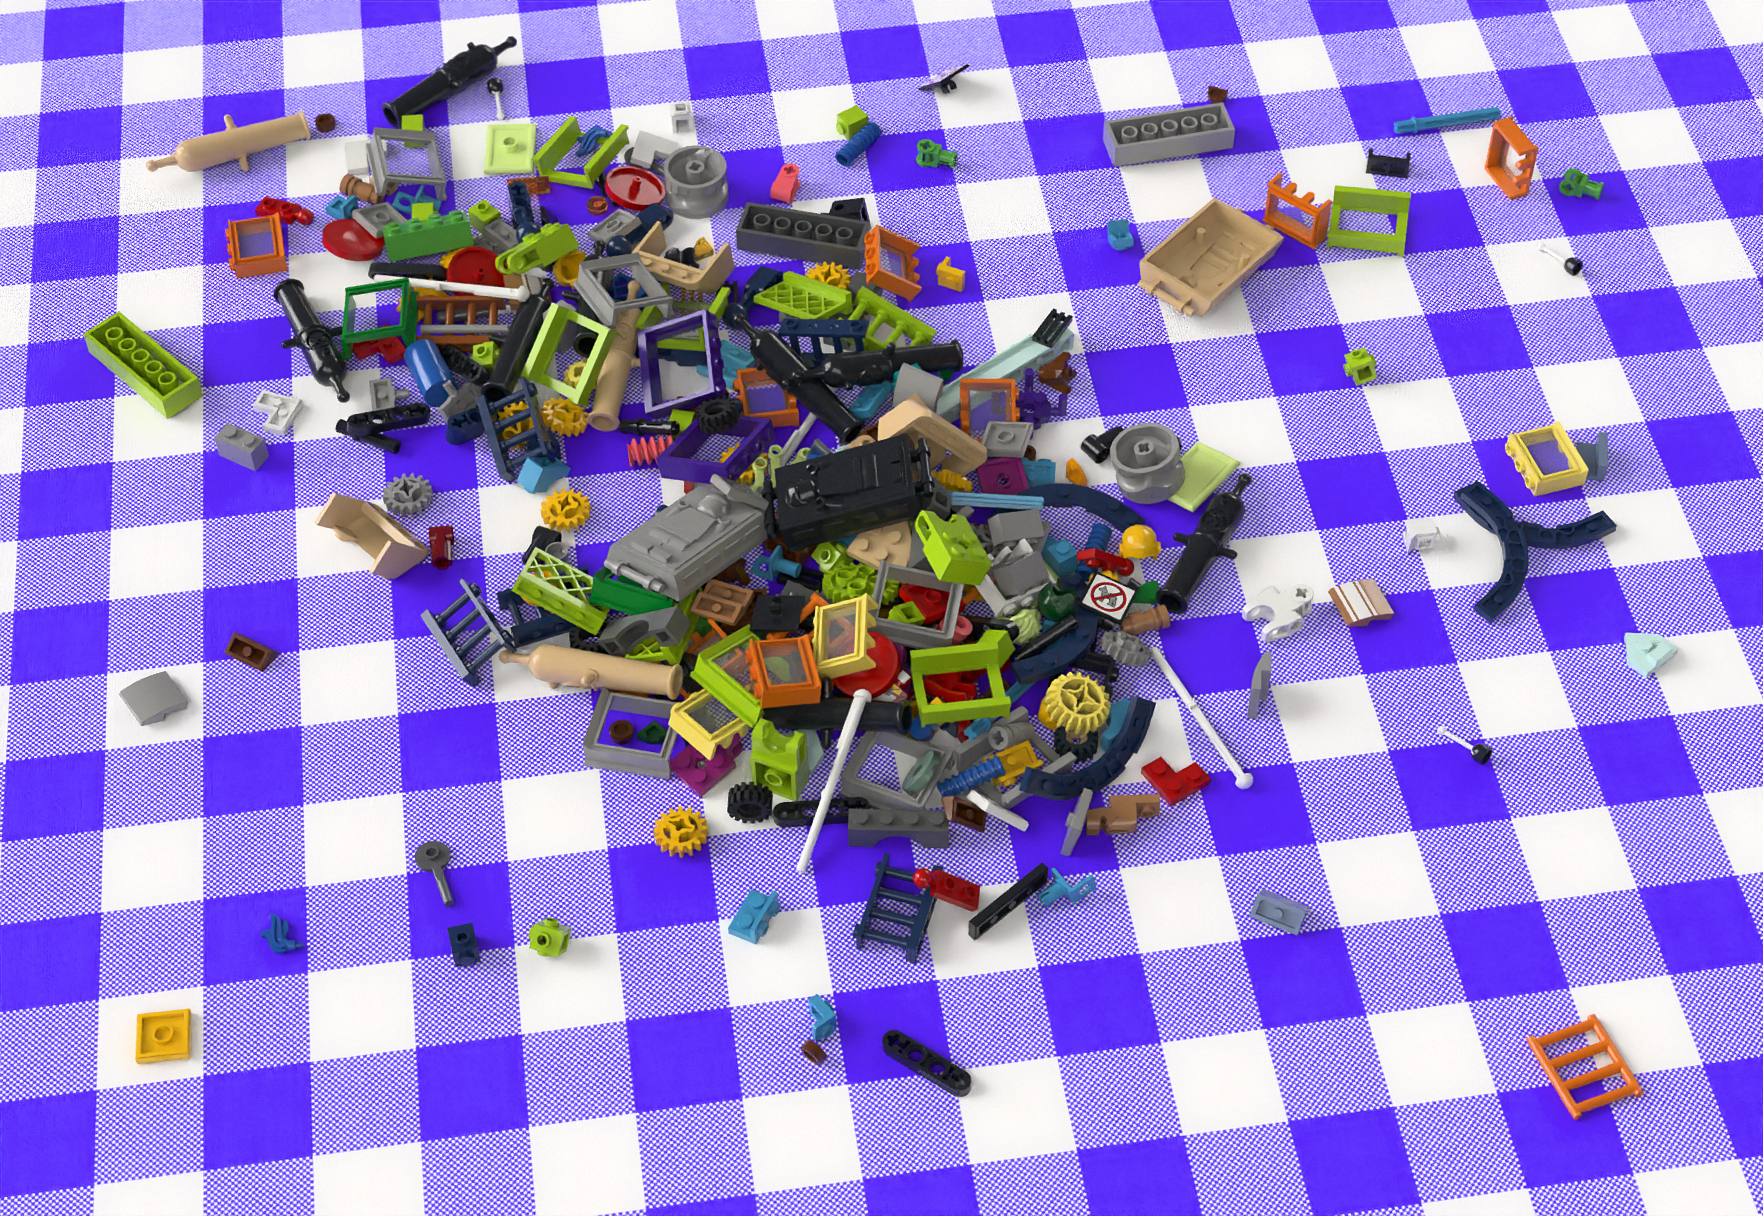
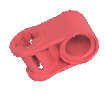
M789 163L782 166L776 180L772 184L771 199L788 203L794 201L800 187V180L798 179L799 167L797 165Z

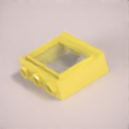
M1559 421L1553 425L1516 434L1509 433L1508 441L1505 444L1506 453L1513 459L1516 470L1521 473L1526 487L1531 490L1534 497L1585 485L1589 469Z
M867 593L861 597L823 607L816 606L815 617L813 618L814 637L812 645L814 660L821 678L826 676L835 678L876 667V663L866 654V649L875 647V641L867 633V628L875 627L876 620L868 611L878 609V604Z
M705 688L699 692L692 693L682 703H676L670 711L671 716L668 723L670 727L709 760L713 759L718 744L726 749L730 746L735 733L738 732L740 737L743 738L749 730V726Z

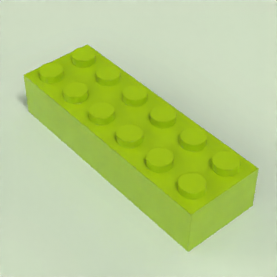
M120 311L83 333L88 351L165 418L169 419L203 397L199 378Z

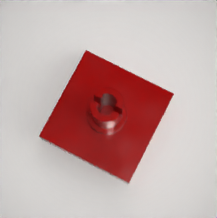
M914 584L900 588L899 596L906 603L914 602L925 617L924 625L932 626L936 620L945 618L950 592ZM962 599L958 613L965 610L966 604Z

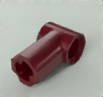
M453 526L429 527L432 566L439 570L447 569L452 565Z

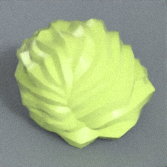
M1032 606L1031 609H1022L1016 616L1011 618L1006 617L1004 614L996 617L998 619L1011 620L1017 624L1019 636L1012 641V643L1017 645L1028 643V640L1031 637L1033 639L1037 637L1039 631L1043 628L1040 623L1042 619L1041 614L1035 606Z

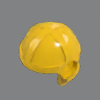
M573 250L572 253H568L556 260L553 265V273L561 286L572 287V290H577L573 282L578 281L579 265L585 259V253L580 250Z
M1141 524L1133 525L1122 534L1118 551L1119 557L1144 559L1153 556V560L1157 561V555L1161 554V544L1157 542L1156 534L1150 527Z

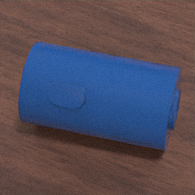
M428 339L415 341L408 346L404 352V361L427 405L440 407L449 397V394L442 386L446 381L451 380L455 389L458 390V385L435 342Z

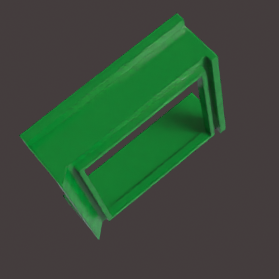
M408 277L345 288L342 340H340L344 360L352 358L353 343L402 335L406 348H408L410 344L416 341L418 320L416 296H419V292L413 291ZM402 288L400 325L354 332L356 312L354 295Z
M602 567L594 573L592 592L588 602L627 614L638 615L671 608L677 600L656 593V591L643 589L642 584L623 575L617 576L619 581L613 580L611 578L615 574L610 569Z

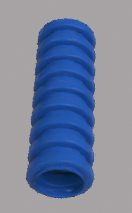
M868 122L851 140L836 152L835 157L838 163L844 167L850 166L855 159L881 136L880 127L874 122Z
M1095 524L1092 527L1084 550L1096 548L1106 551L1112 535L1111 528L1105 524ZM1079 561L1075 574L1079 573L1084 581L1089 582L1090 575L1094 574L1095 571L1098 572V568L1087 567L1086 563Z
M994 755V759L990 760L988 758L985 763L981 761L979 762L980 765H973L970 770L966 768L965 772L962 773L960 771L957 776L953 774L950 779L944 778L942 783L938 781L937 788L941 796H956L957 794L961 796L964 791L970 792L972 787L976 789L979 784L983 786L985 781L989 783L992 778L998 779V775L1004 776L1006 771L999 756Z

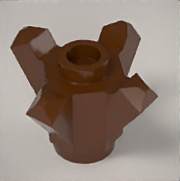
M1063 352L1048 365L1041 366L1039 368L1040 383L1050 385L1061 393L1070 394L1069 380H1072L1077 375L1076 370H1072L1067 364V361L1071 359V354Z
M743 558L738 559L717 574L715 580L725 583L738 581L740 585L748 586L751 579L743 568L747 560Z

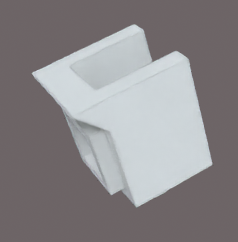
M678 101L670 104L673 133H677V120H688L689 132H692L693 123L690 102Z
M1433 518L1405 520L1407 531L1403 532L1402 535L1407 554L1413 549L1434 548L1435 541L1440 540L1439 527H1435Z

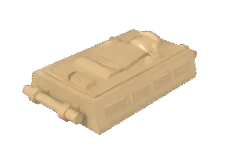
M1214 197L1140 260L1141 280L1138 286L1144 289L1146 294L1154 295L1173 306L1178 313H1184L1190 317L1196 314L1202 318L1241 285L1244 280L1250 277L1261 265L1268 261L1277 251L1284 237L1274 231L1272 226L1264 225L1246 215L1244 210L1234 208L1229 204L1227 205Z

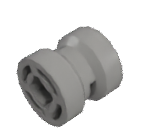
M554 542L546 547V553L570 565L568 548L564 543ZM557 570L558 574L564 573L562 570Z

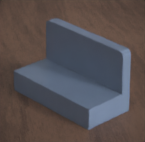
M1598 432L1595 444L1578 442L1576 446L1578 453L1589 469L1586 480L1604 481L1608 470V433Z
M1262 889L1257 893L1249 917L1298 935L1305 916L1309 913L1311 907Z

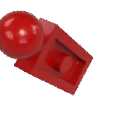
M266 196L255 209L256 216L259 217L271 216L279 212L281 222L291 225L296 219L301 225L305 226L310 225L314 220L311 210L302 209L301 205Z
M1096 548L1077 551V560L1086 563L1087 567L1101 568L1102 571L1110 570L1113 573L1117 571L1123 577H1128L1134 572V563L1130 559L1122 558Z
M920 868L914 873V884L921 889L931 887L930 896L971 912L978 909L979 885L941 870H936L932 873L929 869Z

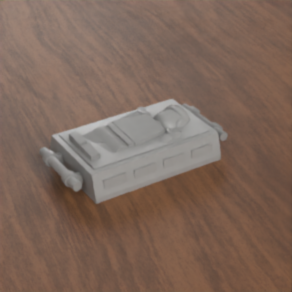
M699 485L610 546L607 559L604 561V567L610 569L617 576L623 575L642 584L643 588L649 591L654 590L680 602L768 539L767 531L764 528L765 510L745 502H736L714 487L709 489Z

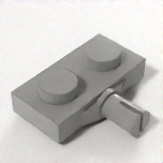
M391 377L369 381L372 411L395 407L397 399L410 398L408 389L395 391L392 386Z
M451 380L446 381L442 385L449 394V397L437 410L446 424L451 416L477 406L476 398L480 396L471 382L465 383L458 390L455 389Z

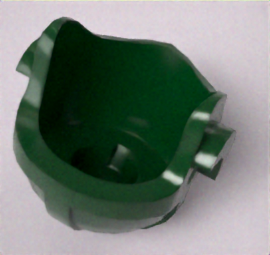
M1052 581L1047 583L1041 589L1038 596V607L1042 615L1051 621L1060 622L1070 613L1072 616L1077 614L1074 608L1076 590L1070 588L1060 591Z

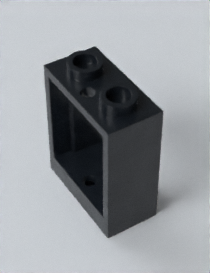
M1087 651L1080 660L1076 659L1068 665L1069 667L1106 675L1102 686H1105L1104 693H1108L1109 701L1111 700L1113 693L1111 684L1117 681L1119 675V668H1116V660L1113 657ZM1065 671L1049 677L1048 688L1052 681L1058 679L1061 674L1064 675Z

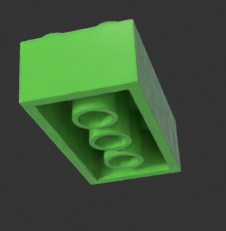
M461 210L450 211L449 215L445 216L433 214L424 220L413 218L407 220V223L404 224L392 222L382 228L389 262L474 246L469 219L466 212Z

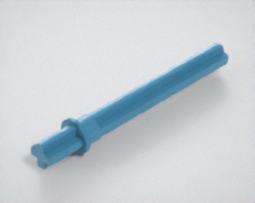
M1498 107L1424 118L1411 117L1410 120L1394 122V132L1397 134L1405 132L1417 133V131L1499 119L1501 111Z
M944 491L952 496L951 505L966 506L968 504L971 507L1039 509L1040 511L1044 508V498L1040 496Z
M1017 681L1007 690L1005 696L1010 697L1011 705L1035 682L1020 685ZM998 717L973 719V723L964 730V734L969 736V740L972 741L982 732L989 731L991 724Z

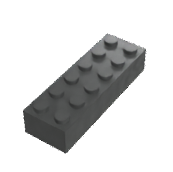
M747 202L736 229L737 249L818 263L826 262L831 264L835 262L836 266L841 264L843 267L861 269L866 252L864 238L867 232L870 231V222Z

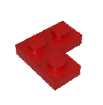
M396 336L353 343L352 352L359 361L379 352L388 365L404 359V352L406 350Z
M1159 757L1141 768V774L1170 807L1210 785L1211 778L1196 762L1176 773L1162 757Z

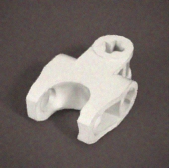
M1296 584L1282 593L1275 587H1270L1260 592L1244 606L1242 617L1245 621H1253L1257 618H1265L1271 621L1262 629L1261 639L1264 642L1286 638L1303 626L1305 622L1303 616L1311 612L1313 590L1306 584Z

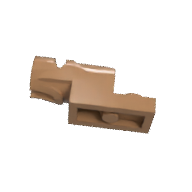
M1160 794L1110 796L1109 808L1101 807L1088 810L1085 819L1086 836H1099L1100 830H1103L1106 833L1105 835L1136 832L1137 817L1151 818L1159 816Z

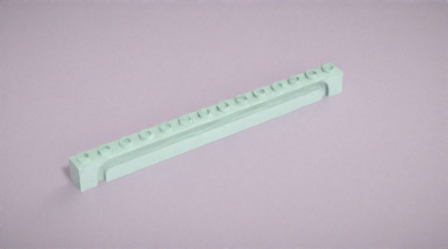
M1061 322L1058 324V326L1055 328V331L1052 333V335L1049 336V338L1046 341H1049L1051 339V337L1062 324ZM1067 328L1052 349L1032 341L1034 333L1029 334L1018 343L1012 344L1008 349L994 355L991 359L983 364H979L968 373L962 374L953 382L944 385L942 396L937 401L936 414L949 423L960 418L959 385L961 379H1015L1016 384L1025 378L1026 369L1031 368L1036 372L1041 366L1049 364L1063 352L1072 350L1074 333ZM970 391V411L990 400L994 392ZM849 444L839 448L836 452L845 450Z

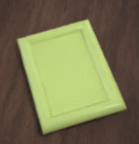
M488 124L484 174L533 173L534 163H532L531 159L535 155L537 124Z
M1197 441L1179 459L1184 465L1185 480L1177 493L1167 500L1194 512L1241 462Z

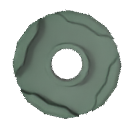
M928 751L907 774L902 784V789L909 795L920 791L934 775L932 768L934 764L939 766L940 756L934 751Z

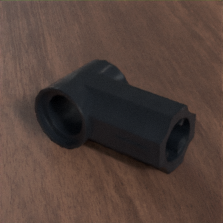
M1115 426L1099 436L1091 434L1081 443V450L1096 464H1100L1108 458L1112 442L1124 429L1121 426Z
M540 525L537 526L532 535V543L522 557V563L526 564L535 547L545 552L549 544L554 542L561 543V532ZM535 557L538 564H544L545 561Z

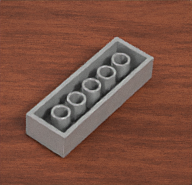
M1216 103L1104 121L1103 141L1113 166L1117 167L1233 148L1235 128L1224 103Z

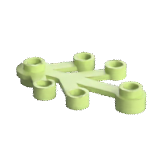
M779 445L770 446L768 451L771 472L770 480L772 481L773 488L776 487L775 469L780 467V458L783 452ZM810 448L800 449L796 459L788 465L805 461L807 457L804 455H808ZM758 457L752 465L755 471V484L750 488L756 492H761L763 489L764 471L767 466V461L763 457ZM756 463H761L763 466L760 467Z

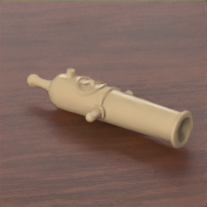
M299 110L298 114L242 127L234 125L231 115L227 114L224 116L227 127L225 131L186 139L177 145L174 154L156 161L149 160L146 163V168L150 172H155L157 169L166 166H179L187 172H196L236 159V161H239L242 171L248 172L250 169L247 161L248 155L303 138L309 140L311 138L309 125L302 110Z
M632 280L628 283L629 291L626 301L636 299L637 292L640 290V283L638 281ZM639 308L617 312L616 326L612 330L619 334L615 336L598 375L592 412L587 416L589 425L600 431L610 432L619 427L620 421L618 416L631 368L640 367V358L635 356L638 345L637 331H640V327H636L635 323L642 313Z
M554 644L540 645L531 654L511 653V651L506 649L502 650L498 656L499 660L504 664L513 662L528 666L535 678L549 682V688L551 689L557 688V683L564 687L593 688L595 690L604 687L605 689L665 695L671 700H675L680 695L683 685V670L679 664L671 667Z

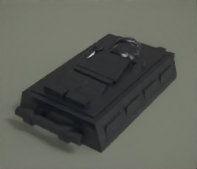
M906 433L776 468V488H773L771 480H765L761 491L762 497L769 503L765 510L766 519L764 520L767 537L775 539L777 537L776 530H780L786 547L791 552L916 519L923 510L921 492H924V496L927 498L934 495L933 488L935 487V482L931 476L929 461L931 450L927 445V439L920 438L918 440V448L915 450L912 439ZM918 461H920L922 478L920 479V481L917 468ZM776 499L779 516L777 519L775 518L774 500Z

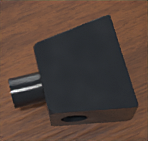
M865 198L834 201L829 213H820L870 222Z

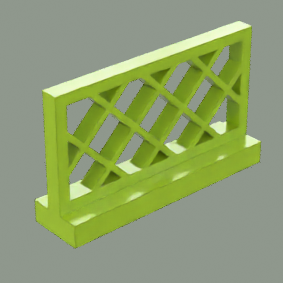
M791 271L783 274L782 282L753 296L755 303L800 319H827L838 312L846 315L853 312L852 293L850 291Z
M537 547L534 548L511 590L594 635H597L610 610L608 607L588 602L589 600L584 595L592 592L593 577ZM535 557L545 561L546 565H538ZM557 570L566 572L567 576H559ZM542 571H550L553 577L545 578ZM530 572H535L537 577L532 575ZM578 581L586 583L588 587L581 588ZM564 582H571L573 589H566ZM556 583L558 588L551 584ZM592 606H599L600 610H598V609H596V608H594V607H592Z
M699 587L677 605L675 603L678 601L674 602L673 607L678 606L691 621L680 644L662 647L657 641L647 648L646 646L656 640L654 637H650L639 643L624 658L645 662L667 660L670 666L679 664L700 617L691 614L690 609L698 593H703V589ZM644 649L643 652L635 656L636 653Z

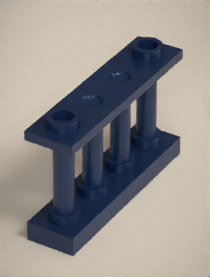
M789 318L782 320L778 334L789 337L792 349L811 369H815L821 366V363L828 355L834 354L822 353L819 337L832 338L835 353L843 352L841 338H854L856 351H864L863 338H866L870 323L869 320ZM798 337L811 338L813 353L801 352Z
M525 377L519 378L523 389L500 400L490 401L484 395L476 398L498 474L508 483L516 480L514 471L516 467L525 463L527 457H540L544 455L552 463L556 462L554 455L556 448L552 440L549 439L536 397L538 390L533 382L530 383ZM526 398L527 409L501 421L497 418L496 413H498V410ZM532 417L534 428L510 439H504L502 432H504L505 428ZM536 436L538 437L540 447L514 459L509 457L508 451H510V448Z
M587 566L576 568L589 575ZM564 572L560 573L559 576H567V574ZM578 581L581 588L586 587V583ZM564 582L566 589H573L571 582ZM512 588L497 592L500 611L509 608L515 626L510 627L515 648L571 632L572 626L576 627L575 624L556 614L547 616L543 607L536 606L533 607L538 619L524 623L518 605L526 603L521 596L511 591ZM589 593L584 594L587 600H589ZM592 606V607H594V608L600 610L599 606Z
M462 578L459 582L465 589V592L440 614H434L427 609L420 616L461 679L475 688L481 682L476 674L480 666L503 646L512 653H515L517 649L512 643L514 641L512 635L507 630H503L481 597V589L474 582L470 584ZM472 600L476 608L452 629H447L445 627L446 621L468 601ZM482 615L486 624L461 646L457 645L455 642L457 636ZM490 632H493L497 640L472 662L466 659V656H468L467 652Z
M888 853L884 854L882 862H877L875 868L876 880L861 923H856L853 939H856V950L860 951L865 939L901 947L903 951H906V962L916 964L937 898L930 896L931 887L926 888L924 894L919 896L884 888L887 877L914 883V872L890 867V854ZM933 865L931 872L933 873L936 870L944 872V867ZM882 897L915 905L919 910L917 915L913 914L911 917L876 907L879 898ZM875 918L909 926V929L912 931L910 936L906 935L904 938L871 930L869 927L872 919Z

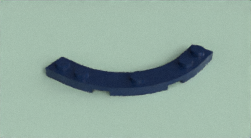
M1476 480L1462 492L1460 498L1475 509L1491 525L1499 539L1503 553V569L1499 581L1473 608L1474 611L1492 624L1512 605L1519 595L1528 572L1529 555L1526 538L1522 528H1519L1513 519L1514 514L1502 500Z
M1065 483L1045 484L1031 487L1015 494L1043 497L1044 507L1072 508L1073 506L1086 508V512L1106 520L1122 533L1130 526L1144 525L1146 521L1128 506L1110 495L1081 485ZM998 508L988 519L1001 513L1026 510Z
M1470 485L1454 491L1453 498L1464 511L1479 525L1496 535L1486 519L1460 498L1462 492ZM1603 510L1577 522L1556 525V528H1542L1540 524L1522 521V523L1516 522L1518 527L1523 530L1528 547L1564 549L1585 545L1615 532L1617 525Z
M1079 573L1057 578V586L1060 591L1070 588L1076 590L1074 608L1077 614L1073 617L1079 627L1070 631L1062 642L1049 651L1012 662L1011 671L1020 685L1039 681L1068 669L1069 664L1076 659L1080 660L1091 647L1097 632L1098 615L1078 606L1088 586Z
M1132 695L1118 736L1110 748L1097 761L1084 769L1066 774H1053L1026 766L1019 790L1047 799L1069 800L1080 797L1084 788L1092 790L1093 793L1103 789L1126 769L1125 765L1133 753L1137 754L1150 726L1156 702Z

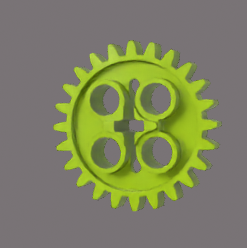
M850 562V566L841 564V568L834 566L833 570H827V574H824L822 582L823 594L827 595V599H833V603L861 597L865 593L872 598L878 571L868 565H863L862 562L858 565ZM886 579L882 604L888 605L889 601H894V597H898L899 581Z

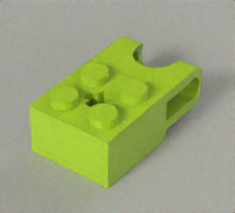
M557 222L552 225V223H549L540 228V233L526 235L522 238L523 242L496 258L495 265L497 270L503 275L522 274L534 267H545L579 248L580 246L569 224ZM505 258H507V265L509 269H505L503 267V261Z
M922 510L916 519L915 528L924 544L923 552L939 581L980 586L992 563L966 517L952 514L950 521L946 522L940 519L935 512Z
M760 718L751 735L752 754L750 756L752 782H754V785L761 783L762 787H769L773 794L792 801H798L809 781L807 734L795 730L794 736H785L775 729L773 722Z

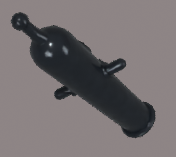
M509 36L506 38V41L492 48L486 44L474 45L473 42L468 43L467 51L458 53L448 62L444 63L443 67L436 68L434 73L391 102H383L382 111L386 120L392 127L401 129L402 116L419 115L490 75L497 67V57L505 50L515 47L517 39L514 36Z
M600 240L596 241L593 244L594 254L585 257L583 261L607 258V256L603 255L606 248L605 243ZM614 269L592 272L610 295ZM564 290L561 293L563 298L574 300L577 303V313L604 326L578 291ZM613 299V301H614L615 303H616V302H622V301H620V300H614V299ZM577 323V333L573 340L575 352L584 358H589L599 333Z
M293 278L281 281L275 287L273 296L275 301L281 304L295 335L294 338L283 341L281 347L283 349L301 348L314 379L325 387H333L339 402H348L350 394L342 385L347 374V366L332 337L342 335L343 327L338 326L329 329V327L323 325L305 295L304 285L301 281Z
M545 278L542 281V288L538 294H530L527 301L520 302L507 334L498 335L492 333L488 337L489 341L501 344L502 346L489 379L482 385L480 391L481 395L486 396L490 401L493 400L495 402L512 394L519 378H521L522 371L543 325V313L551 306L550 301L547 299L549 291L554 288V281L551 278Z
M737 313L734 315L733 323L740 326L751 339L750 353L757 362L755 366L757 370L762 371L764 368L766 370L765 373L772 380H775L789 395H793L839 438L841 445L849 444L858 437L860 431L865 426L864 420L858 419L821 379H804L801 382H794L791 379L793 370L799 369L804 371L811 370V368L779 334L771 330L758 331L746 321V317L743 314Z
M956 339L944 344L896 348L895 343L889 342L886 349L841 352L828 355L818 368L804 371L799 369L793 370L791 379L794 382H801L804 379L811 378L822 379L830 387H845L847 391H850L856 385L864 387L881 384L886 381L890 382L893 379L894 373L901 369L903 363L908 365L917 363L927 373L952 369L959 372L963 368V350Z
M1241 474L1236 487L1231 492H1221L1210 501L1192 534L1175 533L1173 535V539L1176 542L1185 544V549L1164 587L1156 593L1158 604H1164L1168 612L1178 615L1187 611L1189 600L1217 558L1222 556L1229 559L1237 558V552L1225 548V546L1243 520L1246 509L1241 495L1246 486L1251 484L1252 478L1249 474Z
M826 676L822 679L820 703L764 708L763 719L773 722L775 729L819 730V733H822V747L829 749L831 747V733L843 730L854 698L834 696V693H832V680ZM905 699L900 703L872 700L870 703L866 702L856 731L899 732L901 736H906L911 729L913 717L910 702ZM726 707V711H727L728 713L734 714L731 710H729V709Z

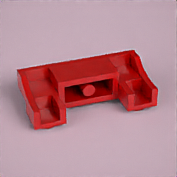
M1010 657L999 668L1001 674L1011 666ZM987 669L926 675L923 678L925 694L932 695L935 698L944 697L945 703L975 700L977 698L976 684L973 683L983 673L987 674Z

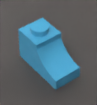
M527 457L517 482L523 485V489L531 494L547 492L548 488L556 480L568 476L571 468L557 458L556 462L552 463L546 457Z
M1052 536L1047 537L1041 553L1045 562L1059 578L1075 573L1078 565L1075 548L1066 538L1057 541Z
M1126 697L1119 702L1111 704L1109 716L1106 719V725L1109 727L1102 734L1101 749L1104 752L1110 748L1122 728L1130 704Z

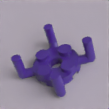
M1028 368L1025 370L1024 392H1019V400H1015L1016 408L1020 409V420L1016 422H1031L1034 431L1041 428V425L1045 422L1047 424L1051 416L1066 415L1068 396L1065 393H1061L1058 399V407H1051L1044 393L1033 392L1034 370ZM992 393L991 413L993 415H1006L1005 406H1000V393ZM1030 409L1034 412L1026 413L1024 412V410Z

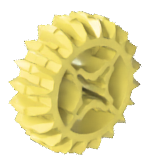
M1071 671L1066 676L1061 674L1058 679L1052 681L1045 698V705H1047L1046 713L1051 714L1050 721L1057 720V728L1064 726L1066 732L1071 729L1075 735L1080 731L1084 735L1089 733V731L1094 733L1098 727L1103 726L1105 719L1109 716L1111 702L1108 701L1109 694L1104 693L1105 686H1098V679L1092 681L1090 680V674L1082 677L1080 672L1074 676Z

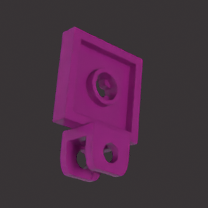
M1004 457L987 460L975 469L982 493L1015 495L1029 488L1021 458ZM999 477H1003L1004 480L1009 482L1006 485H1001L997 481H999Z
M738 732L734 734L730 746L726 749L718 744L714 757L711 760L707 759L694 746L689 744L670 760L672 773L701 798L737 767L734 759L741 754L744 748L743 744L739 742L740 734ZM705 761L706 767L704 769L702 767L696 768L699 762Z

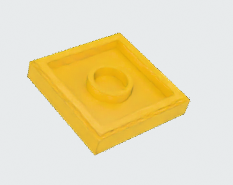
M190 1008L137 1014L135 1053L137 1064L190 1059L192 1023Z

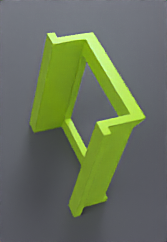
M569 116L531 159L532 163H536L542 181L593 189L594 182L622 148L630 144L626 132L629 127L628 125L621 124L610 137H600L597 139L596 143L603 145L583 167L585 175L555 171L553 169L578 142L577 138L583 137L586 134L581 132L577 117Z
M1335 185L1327 248L1333 246L1398 253L1403 257L1411 193ZM1340 210L1397 215L1395 235L1338 229Z
M552 303L521 376L570 398V401L577 405L580 404L588 407V398L613 340L619 333L571 309ZM569 319L599 333L576 388L546 374Z
M997 641L910 651L911 676L921 727H925L926 724L999 716L1007 719L1010 718L1011 701L1009 696H1005L998 664L999 647ZM987 669L993 698L933 705L927 704L922 679L923 675Z

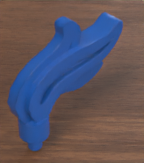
M593 126L583 137L577 138L581 146L575 154L578 157H582L587 153H591L596 147L597 139L600 137L608 138L613 133L602 129L600 126Z
M270 914L272 920L271 929L262 931L260 936L261 938H267L271 950L274 953L282 954L302 948L304 946L302 942L297 943V940L286 939L289 933L287 921L283 920L284 924L282 925L280 918L276 914Z

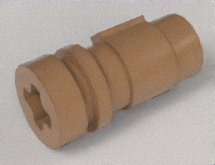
M346 174L341 180L339 190L342 194L349 197L354 195L356 198L374 205L381 204L384 201L385 196L376 195L374 185L362 182V179Z
M1163 604L1156 606L1155 609L1153 607L1149 608L1146 612L1140 610L1129 613L1119 627L1121 631L1129 635H1137L1152 629L1158 631L1159 628H1169L1170 618L1167 608Z

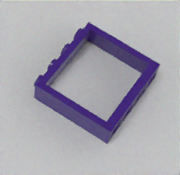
M704 309L637 331L645 414L658 420L671 416L673 409L687 411L702 405L704 401L709 402L710 398L714 400L717 396H720V399L725 396L724 362L721 358L720 350L722 343L718 331L720 323L716 315ZM703 327L710 389L663 403L657 342Z
M739 415L738 424L735 423L736 426L734 428L729 427L730 430L727 432L723 430L720 435L746 437V439L723 463L689 459L711 436V432L705 434V432L701 431L696 418L656 459L661 478L712 484L710 479L713 474H717L736 481L776 439L771 419Z

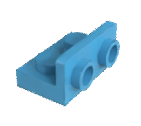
M886 381L881 384L865 386L849 410L858 419L864 420V422L874 416L892 390L890 382Z
M1021 458L1029 488L1038 485L1055 484L1056 462H1051L1050 459L1029 461L1028 458Z
M751 889L729 925L728 934L756 945L761 936L764 937L767 933L772 916L776 917L780 910L781 903L778 901V892L772 891L770 896Z

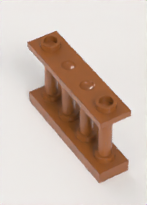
M429 294L416 296L419 310H424L423 325H432L433 310H446L445 325H454L455 310H467V325H476V310H489V325H497L498 310H506L505 299L499 297L433 296ZM466 333L464 336L422 334L416 336V341L422 339L435 342L440 352L446 345H451L462 353H473L474 345L491 342L488 337L492 333L487 335ZM495 343L501 349V344Z

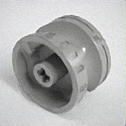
M692 145L680 148L667 157L664 163V179L667 190L666 200L669 208L675 214L689 219H704L714 216L724 209L729 197L726 181L727 164L720 152L707 146Z
M1140 423L1126 428L1115 437L1110 447V456L1116 471L1119 490L1125 498L1140 504H1152L1164 501L1177 493L1184 483L1185 470L1183 462L1179 460L1180 447L1177 436L1169 427L1158 423Z

